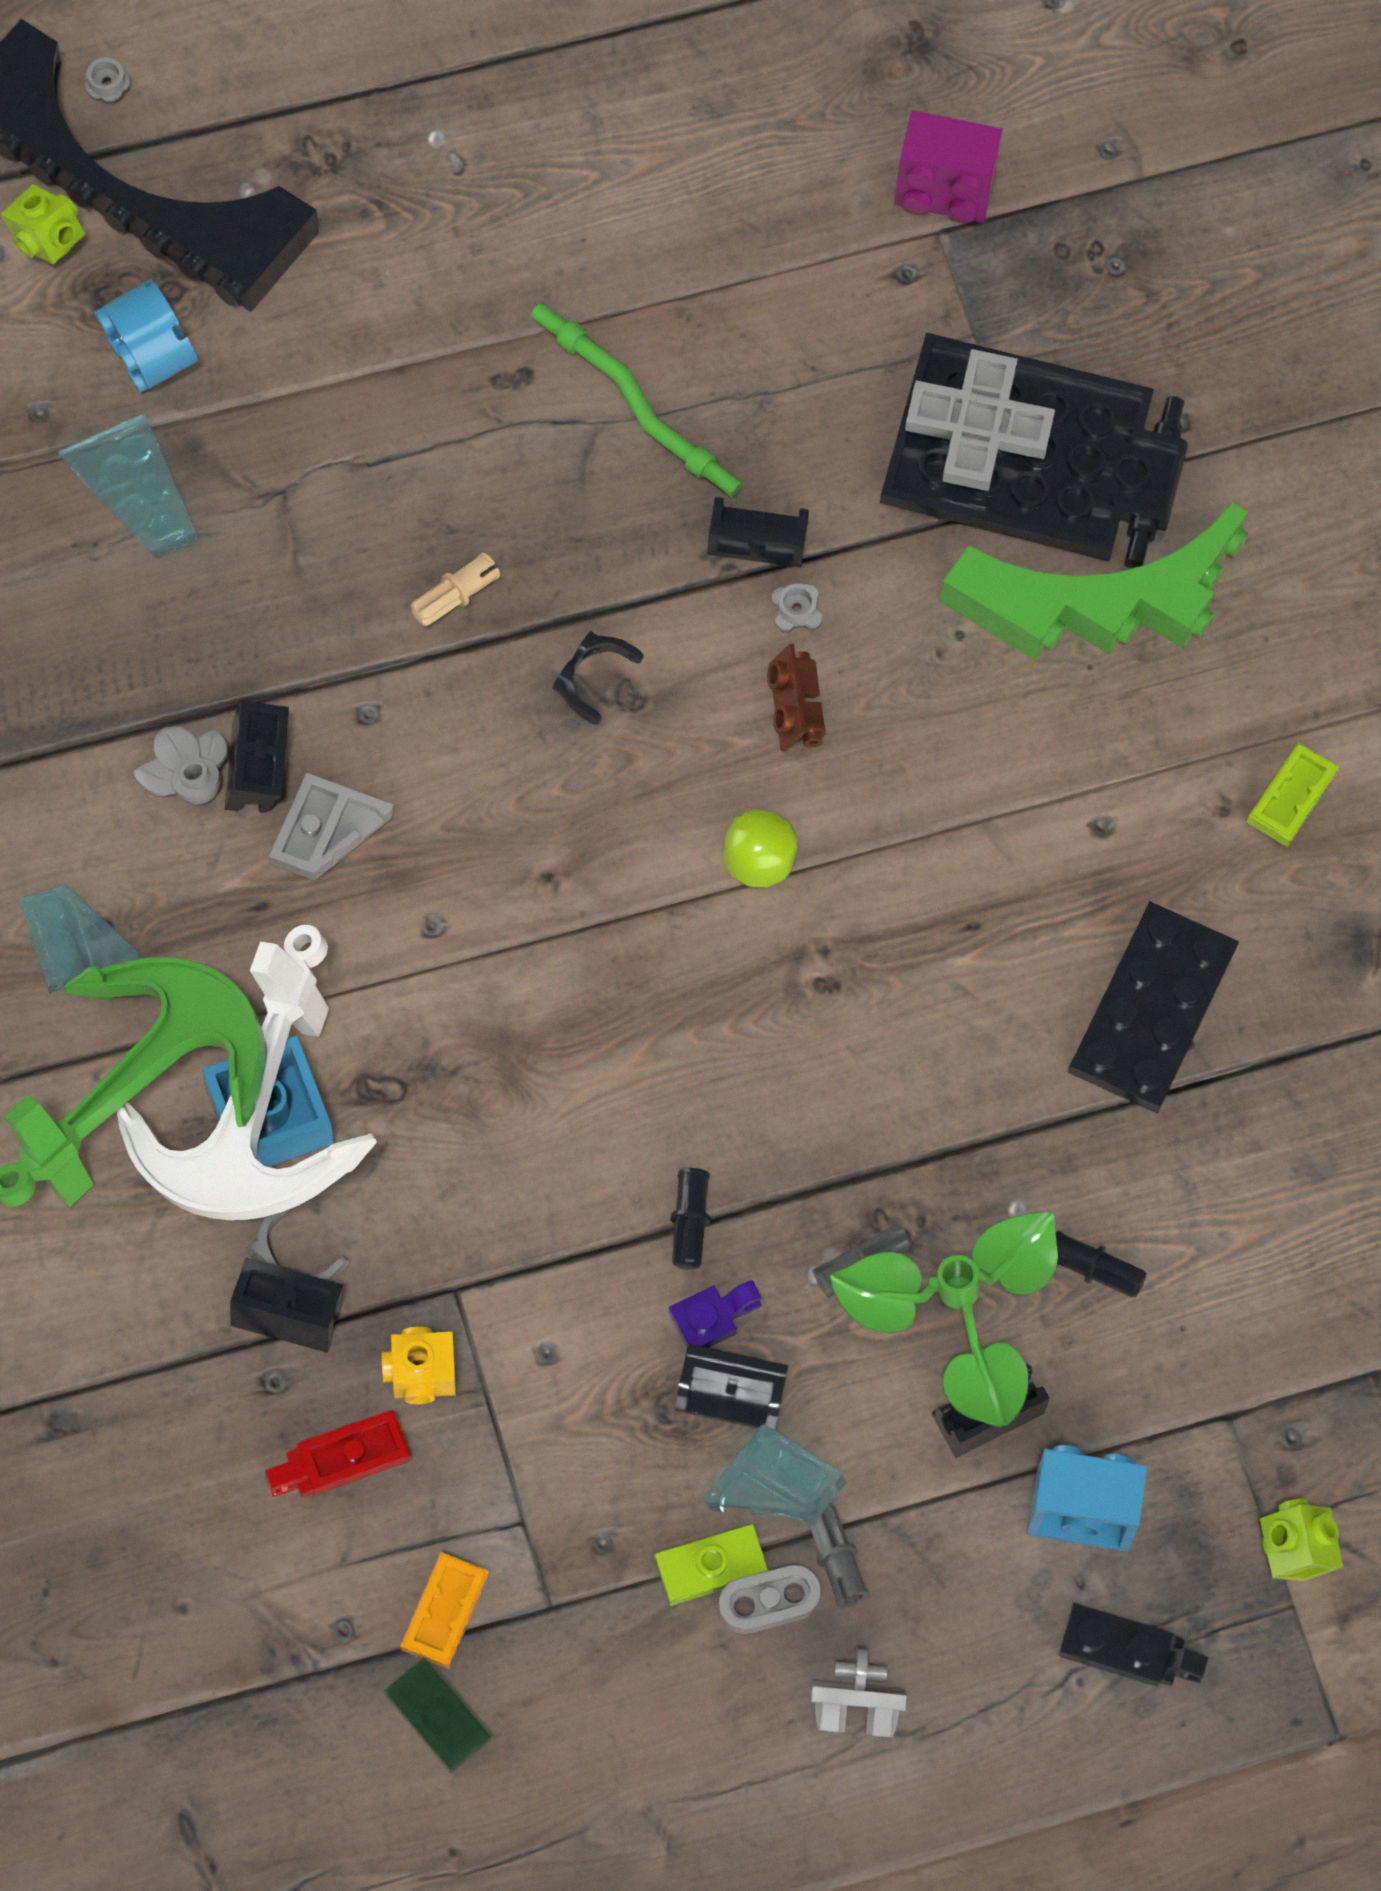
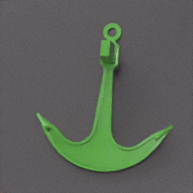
M172 957L135 959L101 969L91 966L65 984V992L70 995L106 1001L112 1000L114 997L135 995L157 997L162 1003L160 1016L153 1027L64 1120L54 1122L41 1104L29 1094L4 1116L21 1149L19 1163H10L0 1168V1202L7 1207L22 1205L34 1194L36 1188L35 1181L45 1180L59 1199L71 1207L94 1186L77 1155L80 1150L81 1140L180 1057L196 1048L215 1046L229 1052V1087L235 1109L236 1124L238 1127H245L256 1108L255 1102L260 1092L266 1063V1046L260 1021L240 988L227 976L209 966L187 959Z

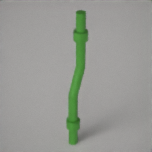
M542 302L536 305L531 313V318L557 337L556 342L571 354L577 352L616 382L643 431L685 462V469L698 479L705 477L731 498L738 494L743 486V482L716 462L717 457L705 447L694 446L661 421L654 413L627 366L588 338V331L574 320L567 322Z

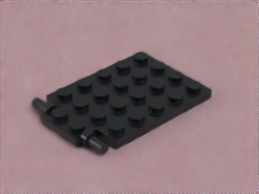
M926 332L882 488L880 503L1106 560L1111 558L1121 519L1129 521L1127 534L1130 537V542L1124 563L1130 568L1140 567L1144 564L1148 544L1154 541L1157 529L1167 530L1188 449L1187 441L1181 438L1182 430L1179 427L1185 402L1176 396L1167 397L1161 421L1155 424L1153 431L1145 430L1144 427L1154 392L1153 388ZM971 349L1017 359L1009 400L1055 409L1045 459L998 450L989 491L943 482V473L951 440L905 430L915 381L962 390Z

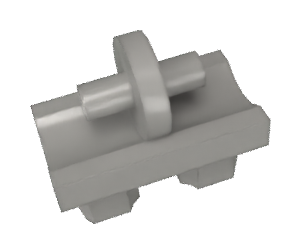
M857 1649L855 1663L835 1662L834 1677L854 1679V1684L812 1680L810 1696L811 1702H815L817 1730L845 1732L847 1705L867 1707L865 1734L893 1737L899 1719V1710L906 1711L907 1694H905V1689L866 1685V1680L886 1682L887 1666L867 1665L868 1649Z

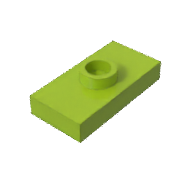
M1298 742L1249 814L1246 823L1288 848L1337 775L1340 767Z
M753 1524L655 1553L654 1555L670 1606L722 1591L734 1580L768 1571Z

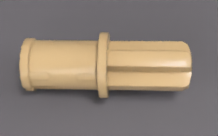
M481 553L476 559L453 575L448 572L444 574L440 584L412 602L411 609L415 619L422 626H429L456 606L465 607L468 605L469 597L492 581L500 578L498 567L491 571L489 570V567L495 564L492 558L486 553Z

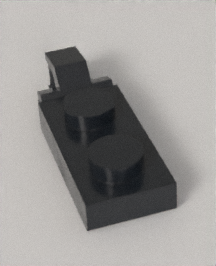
M1075 1603L1072 1606L1058 1655L1071 1661L1156 1687L1160 1683L1172 1686L1175 1677L1199 1684L1204 1677L1208 1661L1206 1656L1183 1649L1185 1640L1173 1636V1633Z

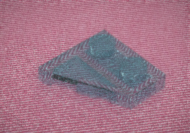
M64 885L19 899L49 993L65 989V984L91 966L101 969L139 959L137 951L69 886Z
M763 1424L705 1495L703 1500L707 1508L715 1512H723V1508L727 1507L750 1510L753 1516L774 1517L785 1515L791 1520L816 1522L846 1484V1481L841 1472Z

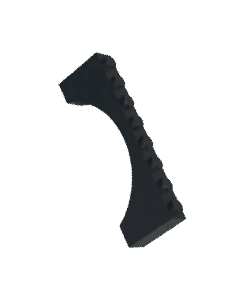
M21 18L0 41V154L9 160L16 158L27 165L31 172L43 183L51 184L53 182L65 190L69 198L82 208L91 207L103 215L105 221L115 230L122 233L127 231L140 239L141 244L153 255L158 257L166 256L175 262L181 272L194 281L201 279L213 287L217 295L226 303L233 306L239 304L249 312H252L318 235L317 210L281 186L242 199L224 202H188L145 192L113 176L83 150L73 137L61 114L57 100L58 82L62 68L58 42Z

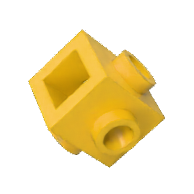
M409 1327L403 1329L402 1334L391 1335L392 1351L382 1352L383 1383L393 1382L394 1399L404 1398V1401L409 1404H426L435 1401V1396L456 1395L453 1332L432 1333V1329L428 1327Z

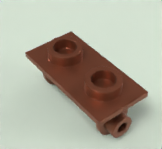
M789 644L769 663L767 682L773 691L775 705L773 725L775 731L779 734L781 751L784 752L797 740H803V745L806 747L819 746L823 743L822 737L826 734L821 702L805 701V697L816 698L820 694L816 661L811 659L809 652L795 653L794 644Z

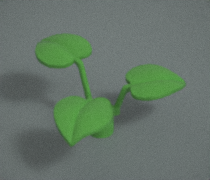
M1052 1212L1028 1213L993 1225L977 1239L973 1248L972 1259L963 1255H953L946 1258L938 1268V1278L931 1277L929 1285L921 1293L919 1291L922 1287V1275L919 1268L909 1257L895 1252L876 1253L859 1260L845 1269L833 1272L831 1274V1284L840 1305L846 1313L861 1326L878 1333H895L910 1327L916 1316L915 1303H925L935 1292H939L940 1299L948 1307L962 1309L973 1353L958 1355L950 1361L943 1376L945 1395L954 1409L964 1416L996 1427L1007 1426L1018 1416L1024 1406L1028 1392L1027 1366L1020 1353L1008 1343L997 1342L983 1350L981 1349L972 1305L979 1296V1280L987 1285H993L999 1281L1004 1290L1016 1295L1037 1292L1051 1281L1058 1263L1055 1217Z

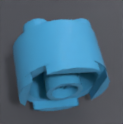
M152 279L120 295L94 312L105 331L104 334L116 356L118 358L121 357L127 367L126 371L139 393L146 389H151L198 362L197 355L187 337L183 338L184 335L178 325V319Z

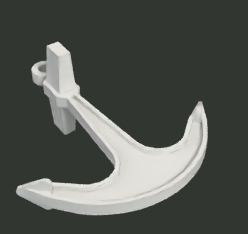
M301 925L289 932L284 942L285 951L278 944L260 941L250 968L251 974L265 994L263 1001L268 1013L262 1025L266 1046V1063L260 1092L255 1102V1111L245 1127H238L236 1124L235 1109L232 1096H230L218 1125L210 1137L196 1148L175 1151L162 1146L147 1121L128 1102L117 1110L119 1129L129 1157L137 1170L164 1198L184 1210L204 1217L222 1220H248L284 1212L317 1196L347 1172L354 1170L377 1142L373 1134L337 1142L291 1167L281 1169L262 1165L257 1156L259 1135L291 1024L302 1035L319 1037L329 1011L328 1005L315 986L317 979L310 969L324 960L328 945L322 934L311 925ZM312 942L307 950L300 951L304 944Z

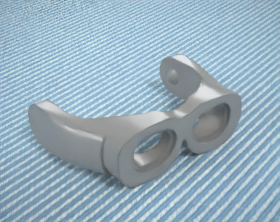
M289 1210L264 1218L258 1228L254 1241L247 1247V1253L253 1260L278 1266L269 1250L267 1236ZM341 1256L327 1270L318 1274L307 1275L333 1281L346 1269L349 1261L344 1256Z

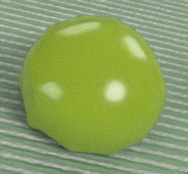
M753 809L743 812L741 816H737L728 828L722 852L723 863L732 878L749 887L765 888L785 880L790 874L798 846V837L791 822L772 810Z

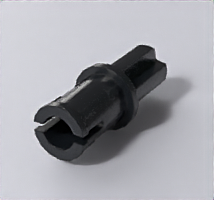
M684 1168L678 1172L676 1210L671 1213L670 1221L675 1224L672 1264L679 1267V1269L689 1270L698 1269L701 1266L704 1226L710 1224V1216L706 1213L710 1173L698 1168Z
M1058 1230L1056 1232L1058 1265L1085 1276L1084 1281L1088 1284L1094 1280L1129 1297H1136L1140 1293L1146 1280V1272L1143 1269L1105 1253L1106 1247L1102 1245L1096 1249L1063 1234L1062 1231Z

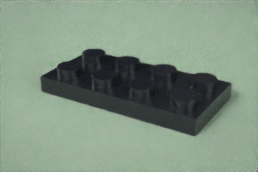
M1149 901L1069 1066L1068 1073L1158 1114L1232 960L1239 941Z

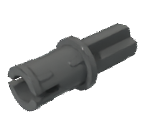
M894 1225L859 1246L856 1242L849 1244V1250L818 1268H814L812 1272L823 1293L829 1298L835 1294L831 1284V1274L833 1272L845 1269L859 1260L876 1253L895 1252L903 1254L910 1249L911 1242L905 1230L900 1225Z
M831 1503L811 1508L807 1514V1521L820 1553L816 1560L820 1567H825L837 1605L839 1607H846L858 1603L855 1595H858L859 1600H864L869 1593L864 1586L854 1559L857 1550L854 1544L848 1543L836 1508Z

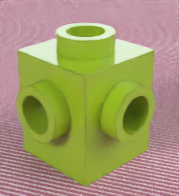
M34 184L0 214L13 236L14 243L26 256L30 258L37 256L51 264L56 263L61 257L66 255L71 250V247L86 234L76 218L79 214L78 209L68 197L61 193L56 196Z
M1293 1499L1279 1504V1512L1260 1518L1263 1532L1262 1544L1269 1560L1272 1578L1304 1582L1344 1567L1338 1543L1339 1530L1330 1507L1309 1505L1308 1499Z

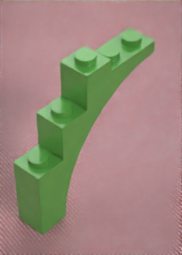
M1232 502L1210 528L1182 549L1150 564L1112 574L1070 576L1036 572L1002 562L972 546H968L943 580L939 602L1035 661L1045 647L1050 650L1055 648L1066 628L1109 655L1119 641L1125 644L1129 642L1140 623L1184 649L1193 634L1199 638L1202 637L1214 618L1215 613L1210 611L1214 592L1211 590L1223 572L1224 568L1219 566L1227 554L1235 557L1247 539L1248 532L1243 530L1248 511Z

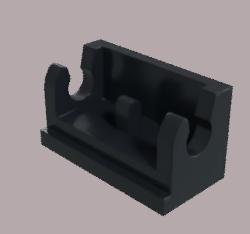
M715 497L709 529L707 555L801 568L809 509L800 508L799 517L725 507L724 498Z
M240 701L232 721L225 810L238 812L243 808V803L255 802L259 804V812L265 813L271 809L275 800L281 799L289 707Z
M245 1258L230 1300L231 1326L328 1353L332 1342L334 1321L339 1319L341 1312L343 1284Z
M688 1344L675 1411L775 1432L788 1365Z
M1026 1364L1028 1392L1024 1406L1018 1416L1007 1426L996 1427L968 1418L955 1410L950 1403L944 1404L932 1411L931 1415L955 1458L1045 1414L1050 1397L1043 1386L1036 1388L1031 1378L1032 1368L1029 1364Z

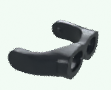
M590 631L579 645L572 660H569L560 672L553 685V690L560 693L567 704L580 717L597 725L602 719L601 714L582 702L576 694L573 684V673L577 666L588 657L603 652L621 654L637 664L642 661L644 655L638 648L622 639L598 636Z

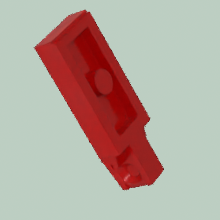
M389 1410L298 1442L297 1448L286 1452L288 1462L265 1470V1478L272 1497L299 1489L301 1497H305L311 1494L317 1495L410 1462L411 1454L394 1410Z

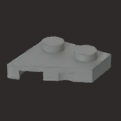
M306 773L269 855V862L271 865L315 881L388 822L393 816L394 805Z

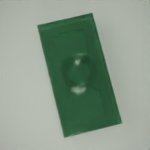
M425 1657L384 1690V1695L450 1774L491 1741V1736Z

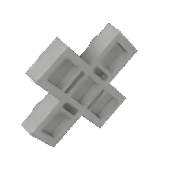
M971 349L962 390L915 381L905 430L951 440L943 473V482L989 491L998 450L1045 459L1055 409L1009 400L1017 365L1016 358Z

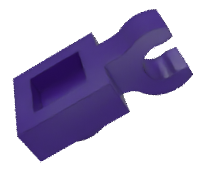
M753 1280L737 1286L722 1298H720L713 1285L670 1306L669 1314L686 1347L688 1344L710 1348L737 1334V1329L732 1320L762 1306L759 1301L761 1295Z

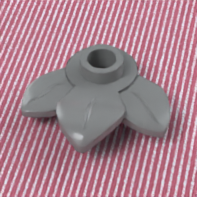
M171 726L161 729L154 740V753L157 758L134 769L136 781L147 792L155 796L177 794L181 799L194 805L204 804L212 800L216 796L221 782L219 768L228 757V744L224 736L217 729L204 733L198 739L190 731L182 727Z

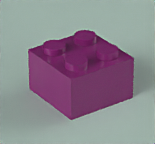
M911 110L900 156L894 205L905 207L914 213L931 212L950 216L952 219L964 223L972 221L985 223L1003 128Z

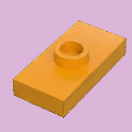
M441 1552L400 1645L401 1650L449 1669L488 1579L489 1571Z

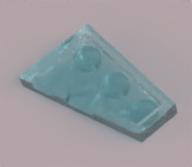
M145 413L58 451L62 460L155 558L199 540Z

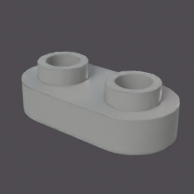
M790 1565L734 1580L723 1589L720 1595L718 1605L720 1619L728 1629L740 1634H749L805 1619L818 1606L821 1594L820 1583L811 1570L799 1565ZM790 1588H797L803 1593L804 1598L798 1603H791L785 1598L784 1593ZM740 1601H747L753 1606L754 1611L749 1616H741L735 1611L734 1607Z

